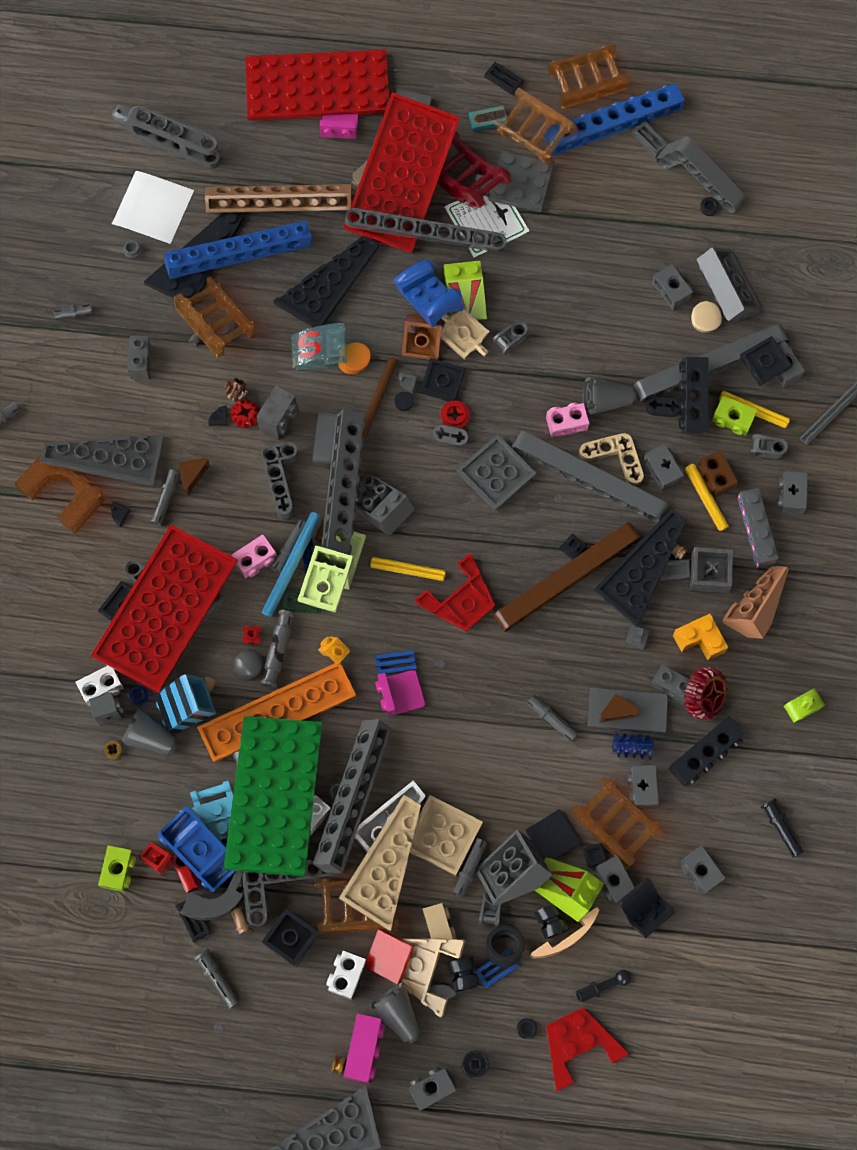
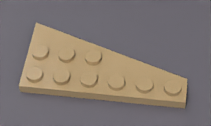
M405 795L397 804L339 897L340 900L389 931L392 928L421 807L420 804Z

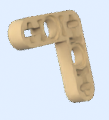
M622 433L582 444L579 456L583 461H593L618 454L627 483L633 486H638L642 483L644 475L630 435ZM621 439H623L625 442H627V444H626V449H627V451H625V452H624V449H625V448H624V445H623V444H619V443L621 442ZM603 443H607L611 446V450L605 452L600 446ZM588 448L589 451H592L590 456L584 453L585 449ZM632 456L634 462L627 464L624 461V457ZM632 468H634L635 475H639L637 480L630 478L632 476Z

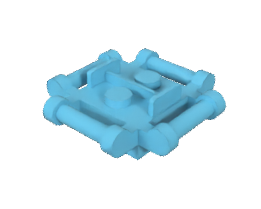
M229 780L209 789L190 792L194 804L192 809L222 842L227 841L233 801ZM226 792L227 797L200 805V799Z

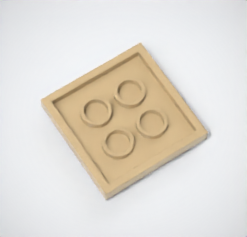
M429 795L417 820L410 853L456 876L483 822Z

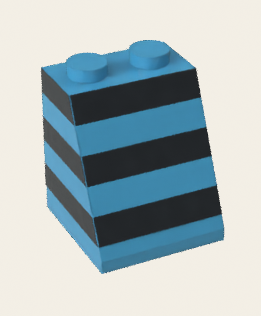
M184 674L160 691L159 694L155 695L156 706L161 712L163 725L168 732L178 733L216 714L202 677Z

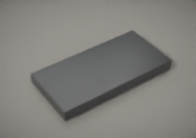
M590 688L587 727L665 734L668 694ZM616 693L636 706L640 711L638 717L599 723L601 713Z

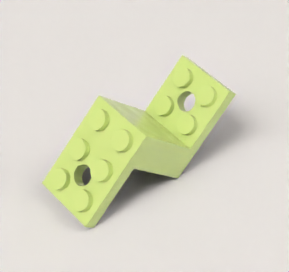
M357 532L353 533L350 540V545H352L350 555L315 546L298 602L336 613L343 589H350L366 535ZM336 535V539L341 542L340 537ZM322 583L328 585V590L323 593L317 590L318 585Z

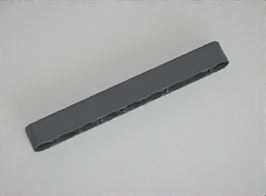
M351 208L345 216V223L351 228L467 248L499 252L507 243L505 235L498 232ZM355 214L358 217V221H350L349 215ZM373 217L376 220V224L370 225L367 222V218ZM391 220L394 223V227L388 228L385 225V221ZM403 224H410L412 226V230L406 231L403 228ZM421 227H428L430 234H424L421 231ZM439 230H446L448 237H442L439 234ZM457 233H464L466 240L458 239ZM475 236L483 237L484 242L477 243ZM493 239H499L501 241V246H495L493 243Z
M777 324L698 357H708L709 377L743 363L740 358L741 353L771 336L777 344L784 341L787 344L790 340L782 325ZM679 364L641 379L633 385L641 403L647 402L651 397H660L679 389V381L682 380ZM691 372L690 379L695 382L696 374Z
M521 431L512 446V449L518 455L654 523H658L670 508L669 504L527 432Z

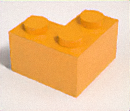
M711 614L676 629L673 634L681 652L699 645L707 661L724 654L728 649Z

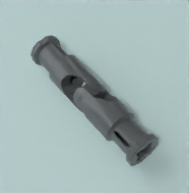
M279 610L278 625L275 626L264 666L265 674L263 680L260 681V685L264 687L277 688L278 673H281L292 631L290 629L292 620L296 616L291 611Z

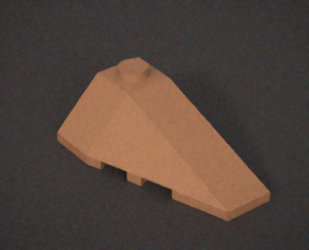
M771 566L756 581L757 585L751 591L747 590L743 594L744 598L739 603L735 602L730 607L722 620L723 623L747 638L763 639L772 625L789 571L788 567Z

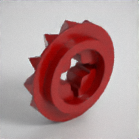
M247 399L239 400L230 411L231 420L240 428H250L258 422L257 415L260 409L254 401L252 402ZM242 408H244L246 411H250L248 413L249 419H247V417H245L244 415H241Z
M460 401L446 403L440 412L442 424L464 428L470 419L469 408ZM454 409H456L457 415H460L456 421L450 416L453 415Z

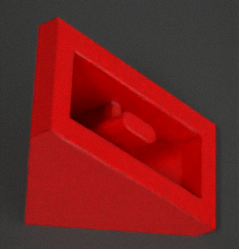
M152 842L149 843L139 856L140 860L162 876L165 875L173 864V857Z

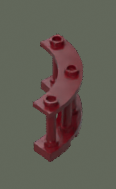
M456 131L452 144L459 153L443 165L437 183L461 203L468 202L470 207L481 208L486 204L483 196L499 183L510 184L513 181L510 178V173L505 168L491 165L471 151L459 138L460 136ZM463 158L467 159L472 166L456 179H452L446 174ZM477 170L484 174L469 188L461 185L462 182ZM490 179H492L488 184H486L483 188H481V189L478 191V189H479L480 187H482L485 183H487Z

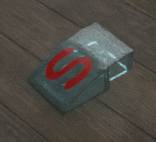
M344 323L317 326L292 335V370L327 368L329 364L347 363L346 328Z

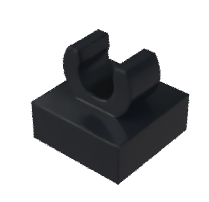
M572 533L559 549L573 560L586 549L587 545Z

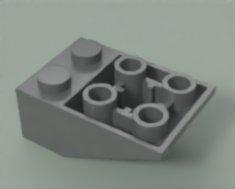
M371 473L356 487L358 497L354 504V509L388 536L415 510L405 494Z

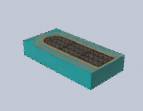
M504 106L469 113L473 131L505 125L508 122Z

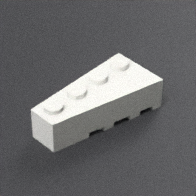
M414 781L409 783L359 824L355 839L366 853L371 848L403 795L418 804L425 798V794Z

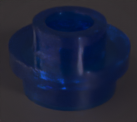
M135 686L129 692V700L134 705H143L148 700V692L142 686ZM141 693L142 697L140 699H136V694Z

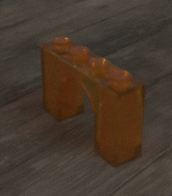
M40 454L14 484L30 500H33L50 482L63 480L72 484L75 489L74 497L57 518L63 526L76 534L105 501L102 496L103 492L95 485L93 487L88 484L89 481L81 474L79 476L76 475L74 470L40 463Z

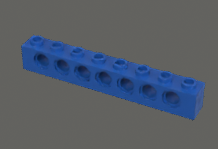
M677 83L668 84L661 89L650 90L644 95L633 96L627 101L616 102L610 107L600 108L596 112L585 113L579 118L568 119L562 124L551 125L545 129L544 140L551 155L554 156L639 126L644 121L650 122L683 110L685 100Z
M306 220L164 253L165 266L169 279L311 247L312 236Z

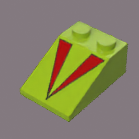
M471 261L444 264L445 287L448 290L454 288L461 292L463 308L477 321L487 320L481 262ZM451 311V312H449V316L451 317L452 315L456 314L458 311Z
M546 857L544 861L552 876L535 891L579 922L590 910L604 883L588 871Z

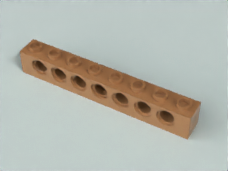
M351 184L206 187L205 191L206 213L349 210L352 204Z

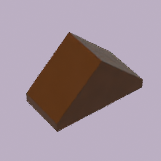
M201 458L179 463L182 484L186 495L189 496L210 467L208 459Z
M616 693L601 713L599 723L638 717L640 711L636 706Z

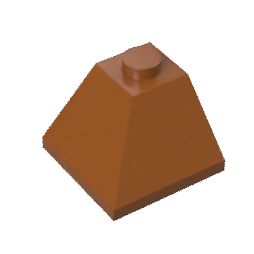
M407 313L402 356L438 360L442 324L437 322L436 326L432 328L421 315Z

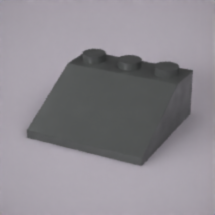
M518 829L475 870L495 906L538 889L552 876L551 871L533 841Z

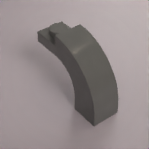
M234 872L225 893L218 898L205 899L190 892L180 914L196 920H213L227 914L243 895L236 891V889L240 890L243 885V872Z

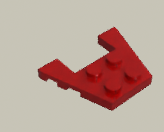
M471 553L457 563V566L469 580L447 599L440 603L427 589L414 600L416 605L465 632L495 608V604Z
M583 1007L546 1025L556 1091L574 1083L564 1063L600 1044H602L611 1064L628 1055L627 1051Z

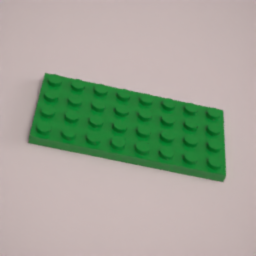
M244 716L224 870L293 876L306 875L322 722Z

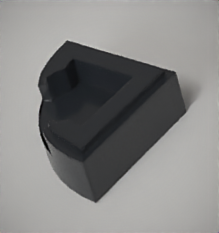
M227 405L217 408L210 416L209 426L228 425Z
M113 501L111 505L112 518L119 527H122L130 514V510Z

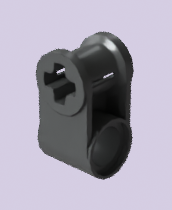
M516 321L505 330L499 332L492 341L500 346L504 355H507L527 339V325L523 321ZM516 330H522L523 333H522V334H516L515 331H516Z
M755 434L752 436L754 442L750 455L756 458L781 460L786 454L788 444L781 438ZM780 447L782 451L777 452L774 448Z
M485 891L478 924L483 922L494 924L495 927H498L501 904L495 906L488 899V893Z

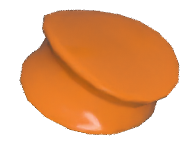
M360 342L349 343L340 350L338 358L339 368L346 374H357L367 367L371 358V352L365 344Z

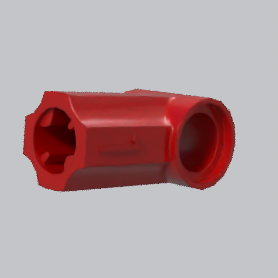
M175 854L172 860L173 865L177 870L186 893L198 890L202 887L200 879L187 865L179 867L178 860L180 858Z

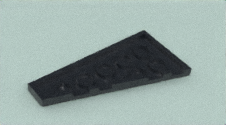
M360 237L341 254L335 255L330 262L323 264L302 279L301 283L287 290L283 296L273 300V303L320 331L376 253L380 244L371 238Z

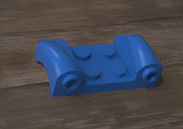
M424 259L404 270L394 278L397 290L433 328L446 313L464 310L461 302L463 297L458 289L450 288L448 290L435 276V266L432 261Z
M189 804L157 833L160 837L159 840L175 852L201 880V884L208 891L211 890L213 893L235 872L224 870L226 845L209 829Z

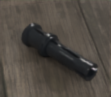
M775 798L760 807L765 810L770 819L769 823L775 826L792 858L804 851L785 820L786 815L781 812Z

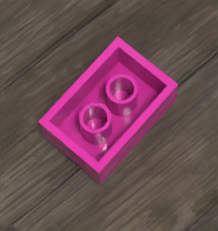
M357 1014L343 1076L345 1079L368 1084L370 1079L374 1080L376 1066H373L374 1058H379L381 1048L380 1045H377L378 1039L383 1038L385 1029L382 1019Z

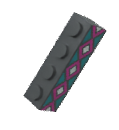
M755 488L741 491L737 501L756 569L775 566L778 561V555L760 490Z

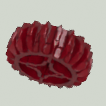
M700 667L699 671L695 670L694 675H690L687 688L684 689L686 691V695L683 696L686 699L684 705L687 706L686 711L693 717L701 720L712 719L713 716H717L718 711H722L721 707L725 704L726 692L729 690L726 688L728 684L725 681L726 676L721 671L712 667Z

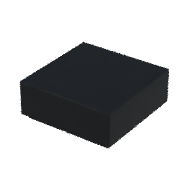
M602 843L582 848L588 868L598 866L607 861Z

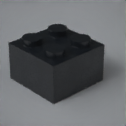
M285 908L263 939L262 944L297 968L320 934Z

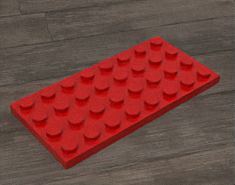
M386 49L245 56L248 121L312 118L345 114H384L387 108L389 85Z
M392 92L351 208L424 220L460 117ZM355 214L349 215L350 221H358V217ZM373 217L367 218V222L370 225L376 224V220ZM391 220L385 221V225L388 228L394 227V223ZM346 223L343 227L344 230L371 238L374 241L412 254L417 239L351 228ZM403 224V228L406 231L412 230V226L410 224Z
M170 525L92 652L91 657L159 694L238 563V560L187 532Z

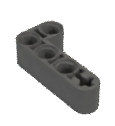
M292 442L268 446L262 452L276 513L281 520H288L293 516L292 501L282 467L293 464L298 459L297 446ZM288 450H291V451L294 452V453H293L292 455H290V456H288V455L285 454V452L288 451ZM269 455L276 456L273 460L267 459ZM274 472L280 473L278 477L271 476ZM278 489L285 491L281 495L275 493ZM285 502L287 511L282 510L281 503Z

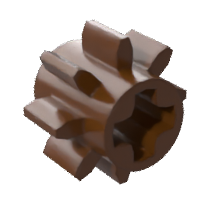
M239 378L227 381L224 387L227 390L226 396L233 401L242 400L248 393L246 383Z

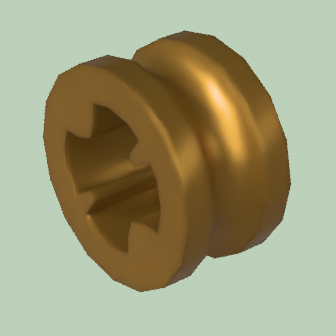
M109 741L104 746V753L109 759L116 760L121 757L123 749L118 742ZM111 746L113 748L117 746L118 752L116 754L110 755L109 748Z
M335 1055L331 1073L337 1072L341 1076L346 1057L339 1058L338 1055Z

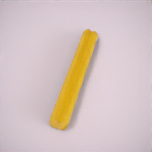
M722 391L719 396V401L722 396H726L757 409L755 416L780 427L786 428L789 424L790 419L731 393Z
M695 464L688 465L685 468L686 473L717 529L724 531L729 527L727 521Z
M372 557L370 563L372 568L444 581L446 574L445 570Z

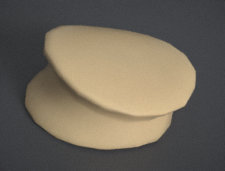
M708 301L697 304L691 314L693 327L702 333H709L717 329L722 320L721 311L718 306Z

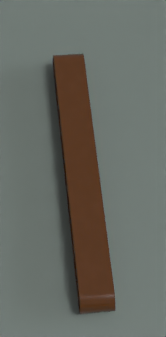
M631 522L624 524L498 610L493 617L504 632L512 629L641 539V535Z

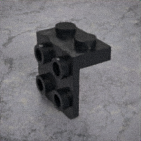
M645 878L619 901V906L630 925L645 939L675 913L673 907L660 897L649 878Z

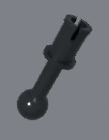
M619 970L615 977L599 984L593 981L591 985L575 991L576 997L579 1002L595 996L598 998L600 997V992L618 984L621 986L628 985L631 982V974L627 970Z

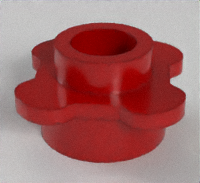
M244 626L242 628L244 633L242 642L244 644H259L261 642L260 626Z

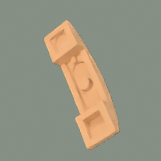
M598 907L582 917L580 923L583 925L582 928L553 948L549 942H546L530 954L532 959L549 957L574 945L594 923L599 912Z

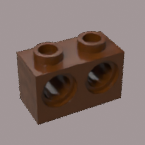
M721 450L700 459L698 471L702 477H705L706 485L714 497L736 488L738 482ZM708 464H714L716 469L709 468ZM722 480L725 485H718L716 481Z

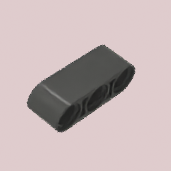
M319 411L313 463L331 465L336 416L338 413Z

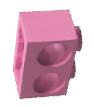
M571 403L567 407H553L547 411L546 420L551 438L588 430L589 421L584 403ZM572 415H579L580 419H574ZM558 418L562 420V423H555L553 420Z
M264 535L256 538L231 555L238 560L236 566L245 579L258 574L259 569L272 565L277 558L276 552ZM261 550L268 551L265 556L258 555ZM246 560L252 561V564L250 566L246 567L242 565V563Z

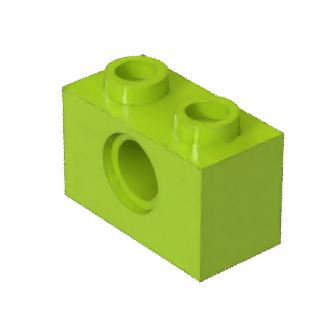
M722 396L712 422H715L719 427L729 428L738 435H747L757 409ZM729 415H735L738 419L734 420Z
M113 846L107 847L98 883L101 888L125 892V889L129 888L131 876H129L130 868H134L136 861L133 851ZM116 865H123V870L120 874H114L113 872Z

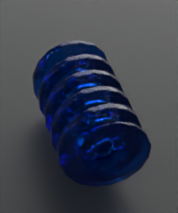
M615 732L613 735L612 755L616 752L617 758H620L621 753L624 752L625 758H628L629 753H632L633 759H635L637 754H640L643 760L645 754H647L649 760H651L654 739L651 741L650 736L646 735L643 740L641 734H638L636 739L634 734H630L627 739L626 733H622L621 738H619L618 733Z

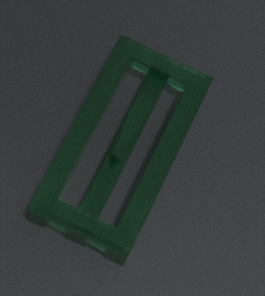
M284 592L283 610L293 613L322 614V608L288 607L287 605H311L288 600V598H298L300 593Z

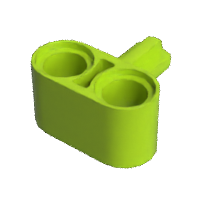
M814 688L784 705V708L793 723H796L823 708L825 703Z

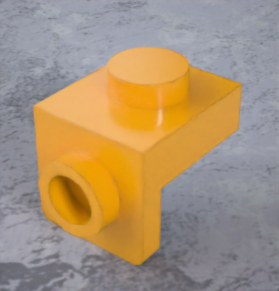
M333 636L326 637L318 649L323 656L329 657L335 664H339L350 652V649L339 638Z

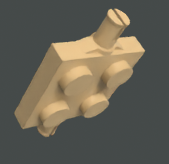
M465 309L458 311L451 317L447 313L441 317L445 321L441 331V339L464 360L475 350L484 357L488 354L489 350L482 345V341L489 334V330Z

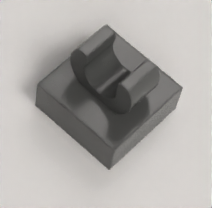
M631 625L625 645L644 650L649 630Z

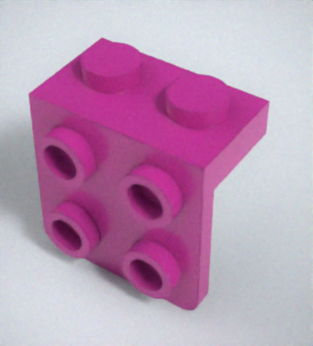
M358 114L322 116V120H320L321 137L356 139Z
M411 670L386 677L385 673L377 675L378 681H375L378 693H382L383 699L380 700L382 710L387 711L388 717L425 706L416 671Z

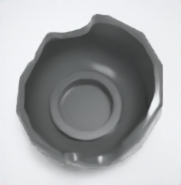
M249 649L240 652L235 657L232 666L234 674L239 679L249 681L261 673L264 665L260 654Z

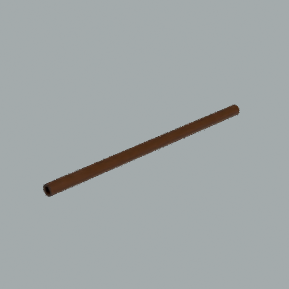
M389 357L364 417L366 422L365 429L362 432L364 442L398 362V359L395 357ZM325 514L314 538L319 542H322Z

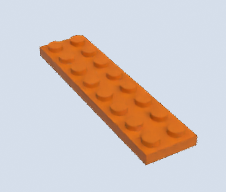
M334 663L197 728L213 763H216L239 750L244 716L306 721L355 698L356 694L341 663Z

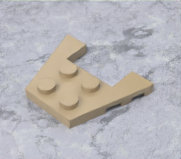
M402 939L415 947L401 984L405 985L407 992L421 1000L423 1005L432 1009L437 1016L443 1017L448 998L429 991L440 952L457 959L461 958L466 940Z

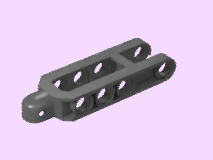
M118 104L112 112V119L116 123L125 126L126 130L139 140L207 168H216L221 162L220 154L217 151V139L208 133L140 105L130 109ZM147 115L149 118L144 121L140 116ZM160 121L165 123L162 128L155 124ZM174 128H179L181 130L180 134H176L175 132L171 131ZM143 130H147L152 133L149 135H144L142 132ZM161 136L166 138L167 140L165 142H160L158 139ZM206 142H212L214 145L210 148L204 144ZM175 143L179 144V149L174 147ZM209 155L216 156V160L213 162H209L206 159Z

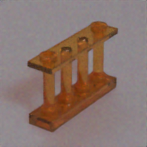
M616 45L603 46L598 50L563 60H555L548 64V76L556 74L563 92L560 94L559 99L561 109L628 89L630 81L628 75H619L613 61ZM606 60L613 78L603 80L596 62ZM589 65L596 83L586 85L579 67ZM573 70L579 85L578 89L569 90L563 72Z
M518 87L515 91L518 103L503 124L496 120L493 122L497 127L496 131L502 136L507 134L537 154V158L543 163L549 162L553 165L555 161L550 154L565 134L570 132L575 135L578 128L575 123ZM527 105L530 106L532 112L517 133L510 130V125L522 108ZM541 114L545 116V122L530 142L522 138L537 116ZM556 123L559 125V131L547 148L542 151L536 145L549 127Z
M211 276L207 278V288L191 298H184L181 293L174 296V308L217 358L224 355L226 343L243 333H246L250 339L254 338L255 326L253 322L244 316L222 290L221 285L214 281ZM211 294L216 298L217 302L200 312L195 311L192 307L193 304ZM222 307L228 312V315L211 325L206 324L203 320L204 317ZM232 320L240 326L222 338L214 333L215 330Z
M603 777L600 781L603 788L585 807L580 808L576 805L570 815L602 843L614 857L618 856L621 863L629 869L635 862L633 854L653 834L658 838L662 834L661 826L654 820L650 821L617 790L615 782ZM610 793L618 801L599 821L596 820L594 822L589 817L590 812ZM625 807L632 816L613 835L609 836L604 831V826ZM639 820L647 829L628 849H623L618 845L620 843L619 840Z
M321 879L320 883H316V889H322L324 920H322V923L317 924L319 934L378 931V929L387 930L365 915L362 921H354V918H352V908L345 902H343L344 919H342V922L334 923L331 913L330 889L342 888L344 891L349 881L332 882V879ZM393 918L391 930L399 929V919Z

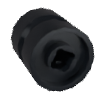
M554 904L535 912L538 923L543 925L541 931L545 939L555 937L569 930L566 920L561 918L562 910Z
M473 957L448 963L450 975L454 976L452 980L454 992L480 986L478 976L473 972L476 969Z
M470 1051L462 1060V1071L471 1079L483 1077L489 1067L487 1056L481 1051Z

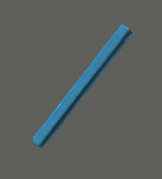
M311 512L262 610L264 615L272 617L321 519L319 514Z

